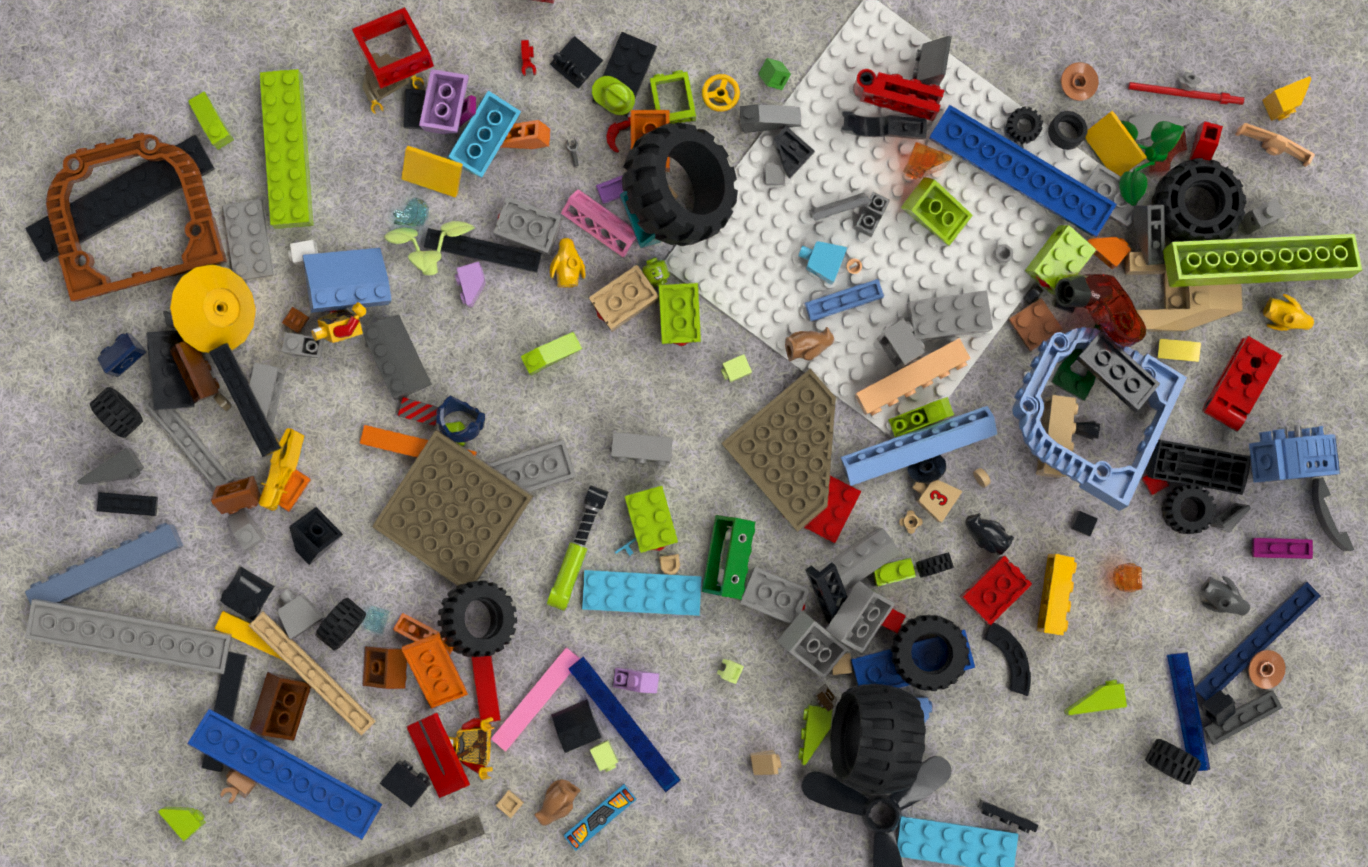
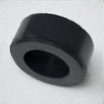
M1036 286L1025 296V300L1029 304L1032 303L1044 290L1040 286Z

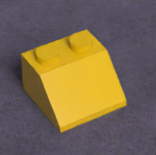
M1310 76L1274 90L1262 100L1271 121L1277 118L1278 121H1282L1297 112L1296 108L1302 105L1312 80Z

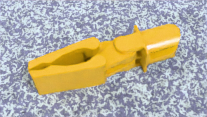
M286 428L279 442L281 449L275 451L270 460L271 466L266 484L261 483L264 485V489L258 503L260 506L271 511L277 509L282 494L287 493L284 491L285 485L298 464L304 435L292 428Z

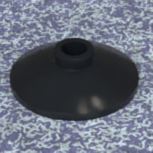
M938 455L909 465L907 470L909 476L914 481L931 483L944 475L947 465L945 459Z

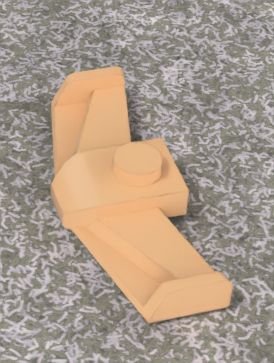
M1248 123L1241 125L1235 134L1236 136L1242 134L1262 141L1263 145L1261 148L1266 149V152L1270 155L1276 156L1286 152L1304 162L1303 166L1305 167L1311 163L1315 156L1311 151L1280 134Z

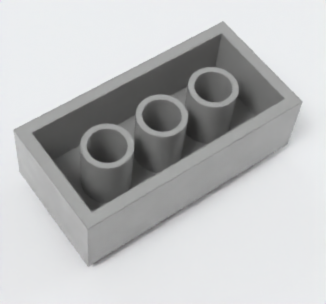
M987 290L909 301L907 304L909 322L914 329L912 333L916 339L920 338L921 341L984 333L993 329Z

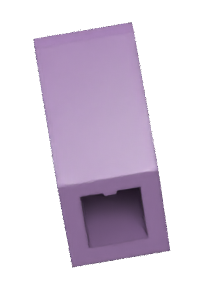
M479 262L457 268L458 274H455L457 284L461 285L463 292L460 293L463 304L467 303L469 308L474 306L486 284Z
M615 668L613 687L640 693H657L659 674Z

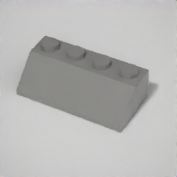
M878 527L820 566L817 570L820 572L831 562L834 563L844 588L847 590L900 553L883 528ZM832 572L825 576V580L830 579ZM833 585L831 593L835 592L837 585Z

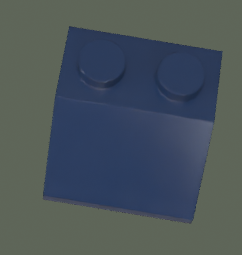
M129 333L119 335L112 346H107L100 352L101 355L97 359L106 374L119 377L147 353L137 339Z

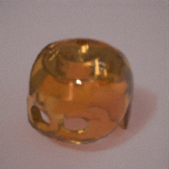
M1124 563L1116 566L1113 572L1115 588L1122 592L1142 590L1141 566H1137L1134 563Z

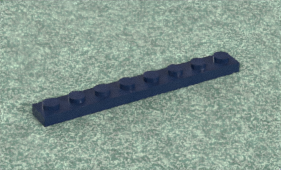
M1305 581L1204 676L1193 689L1204 701H1207L1219 690H1223L1249 665L1255 654L1265 650L1321 595Z

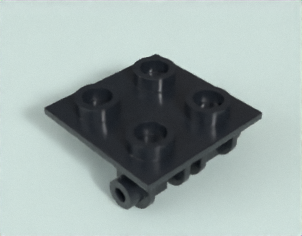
M574 36L560 53L556 52L553 55V60L549 65L579 89L603 62V59Z

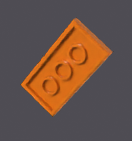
M440 633L402 647V652L431 709L468 695L467 689Z

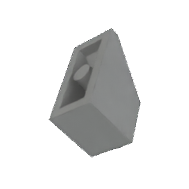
M245 508L228 517L232 532L244 550H251L265 540V537Z

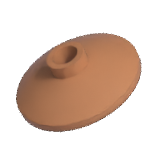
M1076 62L1069 65L1063 71L1061 87L1070 99L1084 101L1091 98L1097 91L1099 84L1098 75L1089 64ZM1075 80L1080 81V86L1075 85Z
M1263 650L1255 654L1248 667V674L1252 683L1262 689H1270L1277 686L1285 675L1286 666L1284 659L1280 654L1272 650Z

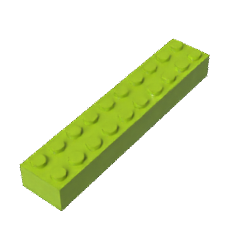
M1355 234L1172 242L1163 250L1169 287L1349 279L1362 271Z

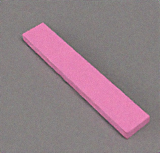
M566 647L493 735L491 740L506 752L582 659Z

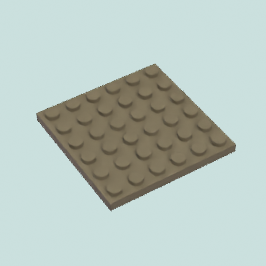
M435 430L372 527L458 586L467 582L478 581L534 496L445 436L442 432Z

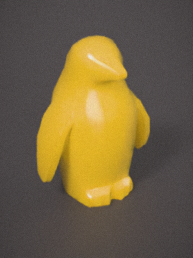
M562 238L558 244L559 250L550 264V277L553 278L556 272L557 287L559 288L577 287L579 274H581L582 279H585V265L575 248L573 240Z
M1283 294L1288 301L1269 298L1264 307L1263 316L1276 324H1267V327L1279 331L1291 329L1310 330L1313 327L1314 318L1304 312L1301 305L1292 296Z

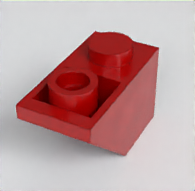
M1206 121L1202 122L1197 127L1189 160L1196 158L1211 160L1218 147L1223 126Z

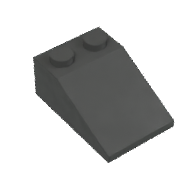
M952 36L924 43L920 50L917 49L915 61H918V67L914 68L912 79L920 80L925 85L936 84L940 86L946 75Z

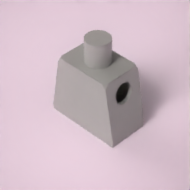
M1275 198L1246 213L1241 224L1248 235L1282 218L1285 214ZM1251 217L1255 219L1256 224H1253Z
M288 589L279 595L285 605L277 611L290 639L296 638L325 618L304 594L295 598Z

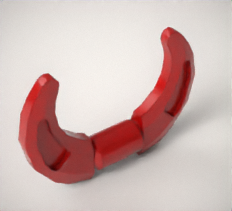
M627 117L628 120L617 124L614 122L608 128L606 135L607 144L616 153H619V149L616 147L615 138L620 130L631 126V117Z

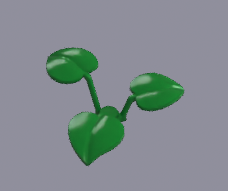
M1121 121L1132 138L1136 140L1138 137L1136 126L1131 122ZM1160 121L1153 127L1151 132V140L1154 142L1152 146L1138 144L1141 149L1145 150L1144 154L1149 162L1135 168L1133 172L1126 171L1121 176L1119 189L1122 197L1128 204L1136 206L1147 189V178L1145 174L1138 171L1150 165H1155V162L1165 161L1168 153L1179 141L1184 130L1183 126L1169 121Z

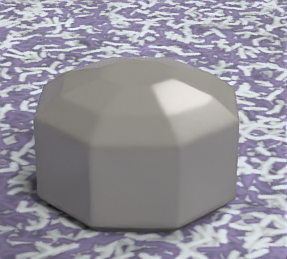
M1007 244L998 245L993 251L994 259L999 264L1008 263L1013 257L1012 248Z

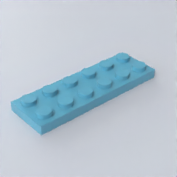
M584 570L582 609L700 616L702 576Z
M901 816L897 846L901 857L966 867H1014L1019 834Z

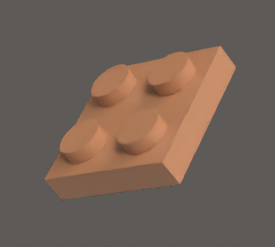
M1042 298L1009 319V322L1029 351L1038 347L1055 333L1063 330Z

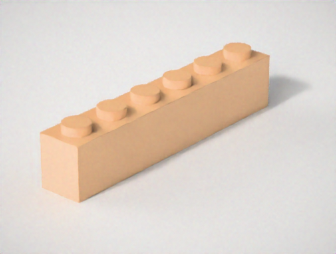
M959 338L857 392L855 397L864 414L870 413L873 416L882 411L880 407L886 404L890 407L899 402V397L905 395L907 398L916 393L915 389L919 386H922L924 389L933 384L932 380L939 376L941 380L950 375L949 370L955 367L959 370L967 366L966 361L971 358Z

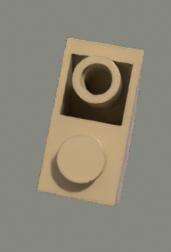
M774 750L750 753L754 775L779 774L778 769L781 768L780 756L775 754Z

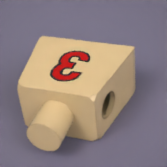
M939 480L928 484L915 482L912 486V489L921 494L916 502L939 523L943 522L962 493L961 490Z

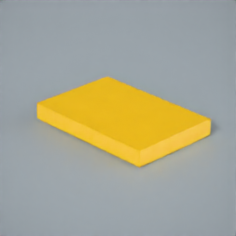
M1113 111L1109 112L1087 130L1088 133L1085 139L1106 168L1120 177L1124 172L1132 170L1147 158Z
M407 146L401 179L456 198L459 191L463 164Z

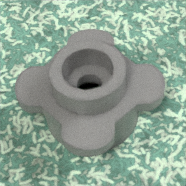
M1185 72L1183 77L1178 80L1180 86L1187 91H1193L1196 89V85L1201 83L1199 77L1189 72Z

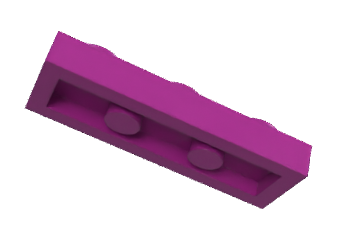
M1252 538V557L1313 559V539Z

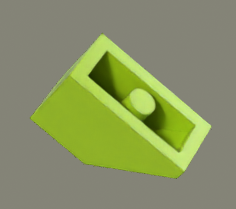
M165 806L157 811L183 842L189 839L206 823L203 813L194 808Z

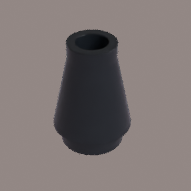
M1096 421L1074 422L1076 423V435L1091 440L1093 438L1098 439L1100 423H1096Z

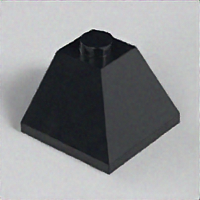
M317 507L289 527L295 551L308 565L320 558L343 535Z

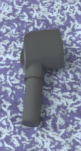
M574 138L575 145L570 147L568 140H566V146L571 151L575 167L579 166L576 154L578 142Z

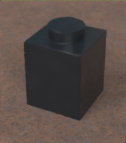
M1221 690L1202 704L1204 715L1218 727L1236 713L1234 699L1229 694L1225 695Z

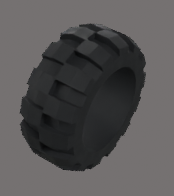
M679 122L675 124L668 123L644 134L634 143L623 166L627 172L622 176V189L627 191L629 200L626 201L630 213L636 214L640 220L637 224L646 233H655L656 240L670 245H693L718 234L734 211L731 208L737 203L738 190L734 189V182L737 180L734 166L730 167L728 163V153L723 145H717L714 142L715 137L704 129H697L695 125ZM668 157L677 161L691 180L694 190L692 213L684 209L676 201L669 189L666 179V161Z

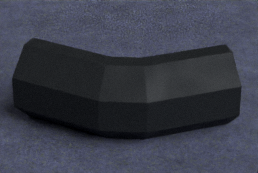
M1158 440L1145 470L1148 478L1243 495L1247 484L1251 458L1242 454Z

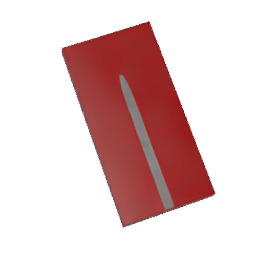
M437 712L406 726L439 798L470 785Z

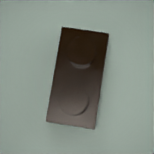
M826 684L819 688L816 701L822 709L826 708L829 712L835 707L837 698Z

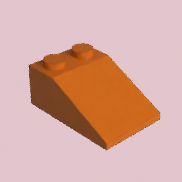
M631 110V149L641 136L670 123V111ZM670 157L666 161V172H670Z

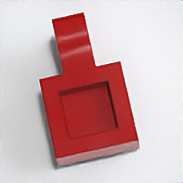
M521 40L522 74L526 76V70L531 68L533 75H536V67L531 63V58H534V46H530L529 40Z

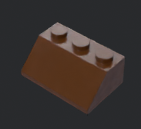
M186 342L174 345L170 350L171 355L194 404L219 393L220 385L217 379L212 377L210 373L212 371L208 360H204L203 352L196 350Z
M267 672L249 729L262 736L294 741L311 686L305 681Z

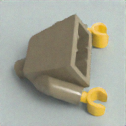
M378 53L371 54L378 68L400 60L397 57L392 58L389 54H384L381 57ZM368 64L364 68L366 74L363 77L362 88L368 101H371V111L375 114L374 108L376 105H379L380 109L384 111L383 105L377 102L376 99L378 98L380 101L410 83L409 79L413 81L412 86L416 90H418L414 84L416 81H420L424 86L423 79L413 75L380 89Z

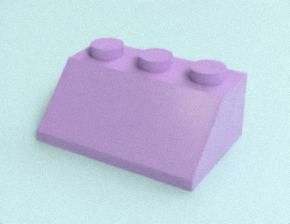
M431 69L419 124L424 131L438 134L458 133L469 79L468 75Z

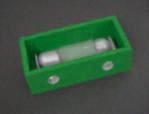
M715 515L701 592L742 600L756 521Z

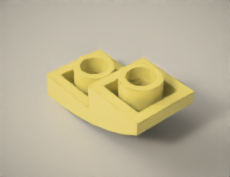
M1160 339L1158 358L1199 362L1201 343Z

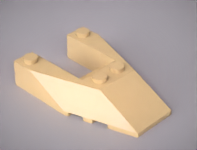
M1129 252L1124 257L1125 275L1163 274L1164 309L1131 310L1127 312V332L1186 331L1242 311L1241 284L1169 287L1165 264L1146 265L1142 252Z

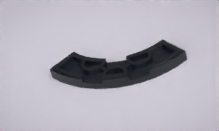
M997 623L988 625L984 640L995 645L1003 653L1009 665L1010 685L1008 690L1028 696L1031 686V671L1025 650L1007 629Z

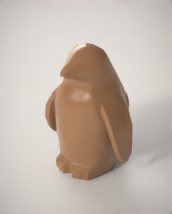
M828 327L823 332L799 331L793 333L785 339L788 360L793 361L797 358L812 360L834 343V336Z
M560 779L555 781L547 789L542 809L535 813L534 816L543 826L567 816L573 809V801L581 790L567 780Z

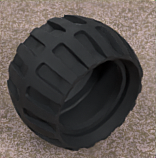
M884 684L859 685L843 692L836 706L830 736V757L836 779L852 789L870 794L895 793L911 787L921 769L923 753L925 751L926 726L920 701L912 694L900 688Z

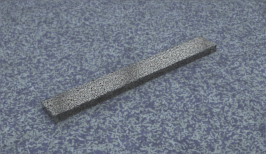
M476 815L346 867H402L484 835L485 830L479 815Z

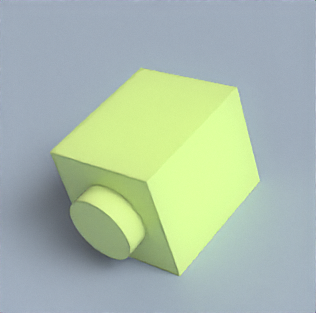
M744 354L722 364L723 369H721V373L724 379H728L730 383L752 374Z
M609 739L590 748V752L600 771L605 769L608 772L616 768L615 764L619 760Z

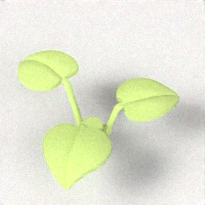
M451 221L441 226V231L443 232L440 235L437 251H420L414 238L418 235V232L412 228L394 229L384 235L386 241L394 244L412 241L416 251L408 255L409 261L420 269L424 275H435L438 273L437 262L442 258L440 251L444 236H459L475 229V227L461 221Z

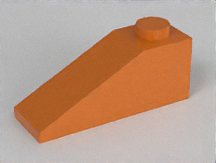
M540 120L515 123L500 148L537 149L549 147L550 128Z
M404 613L401 614L393 628L394 631L414 642L440 633ZM446 637L442 638L444 644H445V641L447 640ZM445 644L449 654H451L454 647H448Z

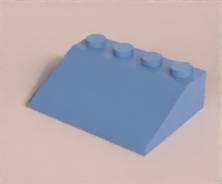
M381 248L302 255L311 313L352 309L357 302L364 307L389 305L392 301Z

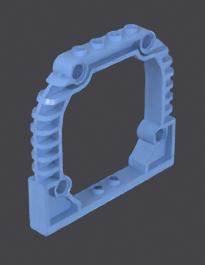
M1081 327L1070 330L1065 334L1057 332L1040 344L1038 348L1040 353L1038 357L1036 356L1030 364L1032 369L1030 373L1027 372L1022 380L1024 385L1022 388H1019L1014 396L1016 401L1012 408L1013 415L1019 419V429L1022 431L1023 440L1033 455L1037 456L1043 463L1045 462L1050 465L1051 468L1060 471L1061 474L1070 477L1071 480L1080 483L1079 487L1116 510L1121 511L1128 507L1187 377L1149 354L1141 355L1137 350L1131 349L1127 344L1121 343L1117 338H1113L1104 332L1155 378L1160 385L1148 398L1150 407L1157 410L1151 425L1144 431L1145 438L1136 449L1138 453L1132 466L1112 468L1105 461L1092 464L1058 444L1046 433L1040 422L1044 411V403L1040 396L1056 363L1065 359L1074 349H1085L1100 330Z

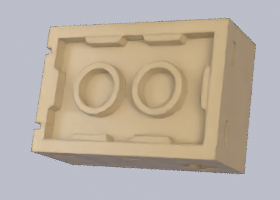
M636 265L590 296L589 300L596 309L597 317L604 321L610 331L613 332L657 302L659 295L638 265Z

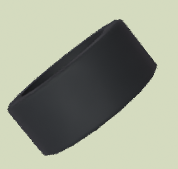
M1073 111L1060 112L1048 127L1050 140L1055 146L1065 150L1075 149L1081 144L1088 133L1085 120ZM1066 122L1072 125L1077 132V138L1071 139L1064 136L1060 132L1058 124Z

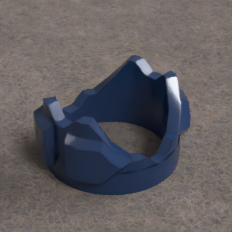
M450 395L438 407L436 423H438L440 432L455 442H468L476 438L480 431L483 430L485 413L479 411L478 408H473L467 402H463ZM462 411L472 415L476 421L471 422L464 430L452 433L445 425L444 418L452 412Z

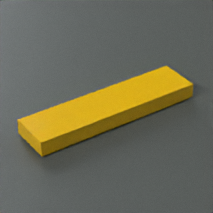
M222 611L214 629L232 634L231 637L283 660L249 626L250 622Z

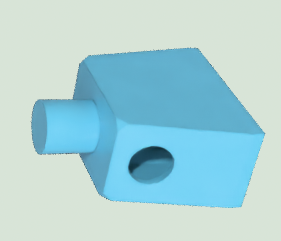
M816 241L813 249L802 245L798 256L809 260L806 270L833 285L847 247Z

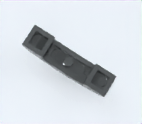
M1324 478L1313 479L1312 501L1322 529L1329 539L1341 550L1353 551L1354 548L1347 532H1338L1324 500L1325 497L1331 495Z

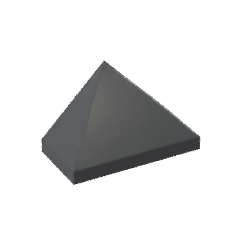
M1235 503L1213 519L1214 522L1210 526L1230 533L1251 507L1250 505Z

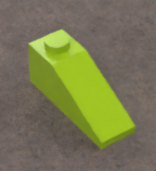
M205 91L188 100L201 127L214 147L219 150L234 141L233 136Z
M574 332L537 347L520 357L532 376L582 350V347Z
M1117 679L1106 680L1105 684L1097 686L1066 708L1064 713L1066 715H1076L1127 707L1124 683L1117 682Z

